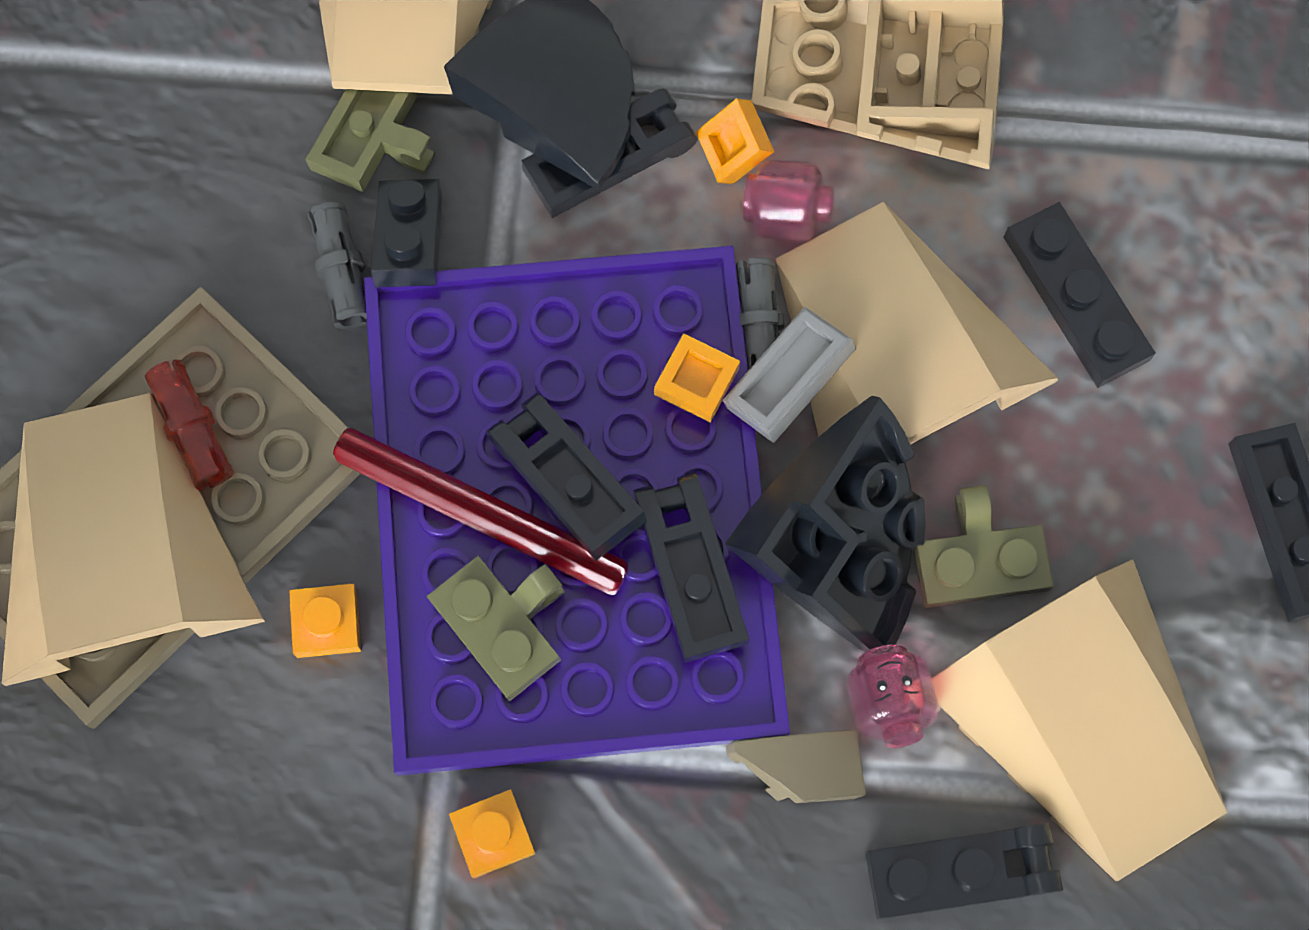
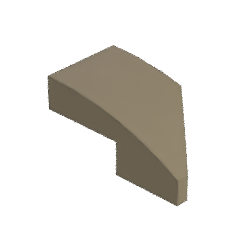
M857 730L769 737L738 741L726 745L727 756L736 764L743 762L768 785L765 790L777 801L789 797L795 803L848 800L866 795Z

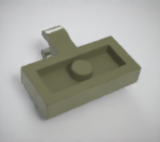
M346 89L305 159L310 170L361 192H364L385 153L392 156L404 167L414 172L425 174L435 157V152L427 148L431 138L421 131L401 126L419 94L414 92Z
M987 485L961 488V495L955 496L961 536L925 540L923 546L913 548L924 608L1044 592L1054 587L1042 524L992 531L991 503Z
M477 556L426 596L509 702L561 661L558 654L530 621L532 617L553 603L565 592L561 587L560 581L546 564L527 577L512 595H509L481 558Z

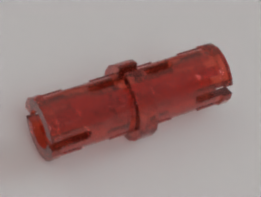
M173 360L171 363L174 368L173 371L169 361L157 364L145 374L144 378L166 421V425H163V431L168 441L176 443L197 490L206 489V479L210 488L224 483L233 476L234 470L215 435L212 424H215L216 420L211 409L208 406H202L182 360Z

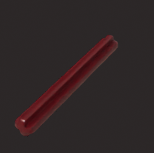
M347 428L336 442L333 455L338 463L609 595H615L626 578L628 564L625 560L607 552L595 561L572 534L353 428Z

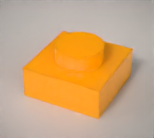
M736 98L696 131L718 183L734 184L775 152L752 100Z
M683 333L654 386V395L711 423L739 370L740 361Z
M354 584L289 590L293 654L297 658L361 652L358 592Z
M511 789L449 813L472 878H477L536 854Z

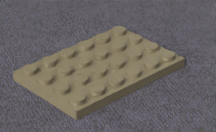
M199 287L61 413L151 393L200 494L203 496L213 516V520L227 548L230 550L241 572L240 575L245 584L361 474L338 463L333 455L336 442L343 431L349 427L202 287ZM21 450L0 469V637L4 641L6 638ZM188 627L69 657L71 670L41 677V679L88 727L95 729L195 632Z

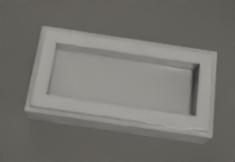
M804 307L725 396L723 402L728 410L774 443L856 350L854 342L846 334Z

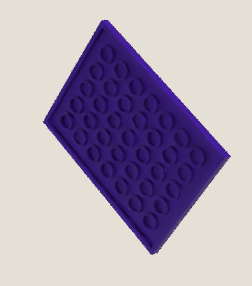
M733 245L444 270L437 272L436 286L374 287L373 277H364L374 439L570 534L572 533L515 467L498 452L486 434V430L499 420L507 423L522 412L521 404L535 393L540 394L633 499L634 489L652 485L654 490L677 484V477L695 472L706 500L749 637L747 645L685 663L642 525L608 551L625 560L628 564L626 578L615 595H609L547 565L560 581L561 587L565 592L553 603L532 617L530 621L558 654L561 661L509 702L426 596L477 556L481 558L509 595H512L527 577L545 565V563L377 482L394 773L397 776L722 745L738 741L790 735L773 584L725 545L749 509L762 495L755 429L728 410L723 400L710 423L654 395V386L683 333L740 361L739 370L726 395L747 373L744 333L739 317L741 308ZM538 431L523 443L530 448L543 438L545 434ZM684 509L663 514L666 528L689 522Z

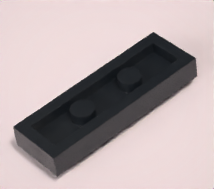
M1060 202L1007 228L1003 238L1097 388L1144 365L1153 358L1156 352Z
M1296 423L1236 436L1228 445L1288 622L1309 618V461Z

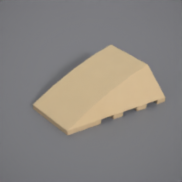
M319 0L333 88L452 94L444 65L480 32V21L485 10L490 9L493 0Z
M763 0L752 103L755 109L990 169L996 135L1003 44L1004 0Z
M884 202L775 259L790 321L792 322L799 312L806 307L850 337L856 347V350L810 401L818 437L870 396L880 397L894 413L909 443L912 444L995 400L1002 411L1058 381L1055 374Z
M151 393L24 423L2 684L4 686L71 670L69 657L188 627L199 637H205L265 622Z
M1133 559L1091 578L1002 631L918 688L934 705L937 703L960 725L958 728L977 747L981 746L1008 772L1007 776L1024 793L1029 792L1052 815L1050 818L1115 881L1121 880L1227 813Z

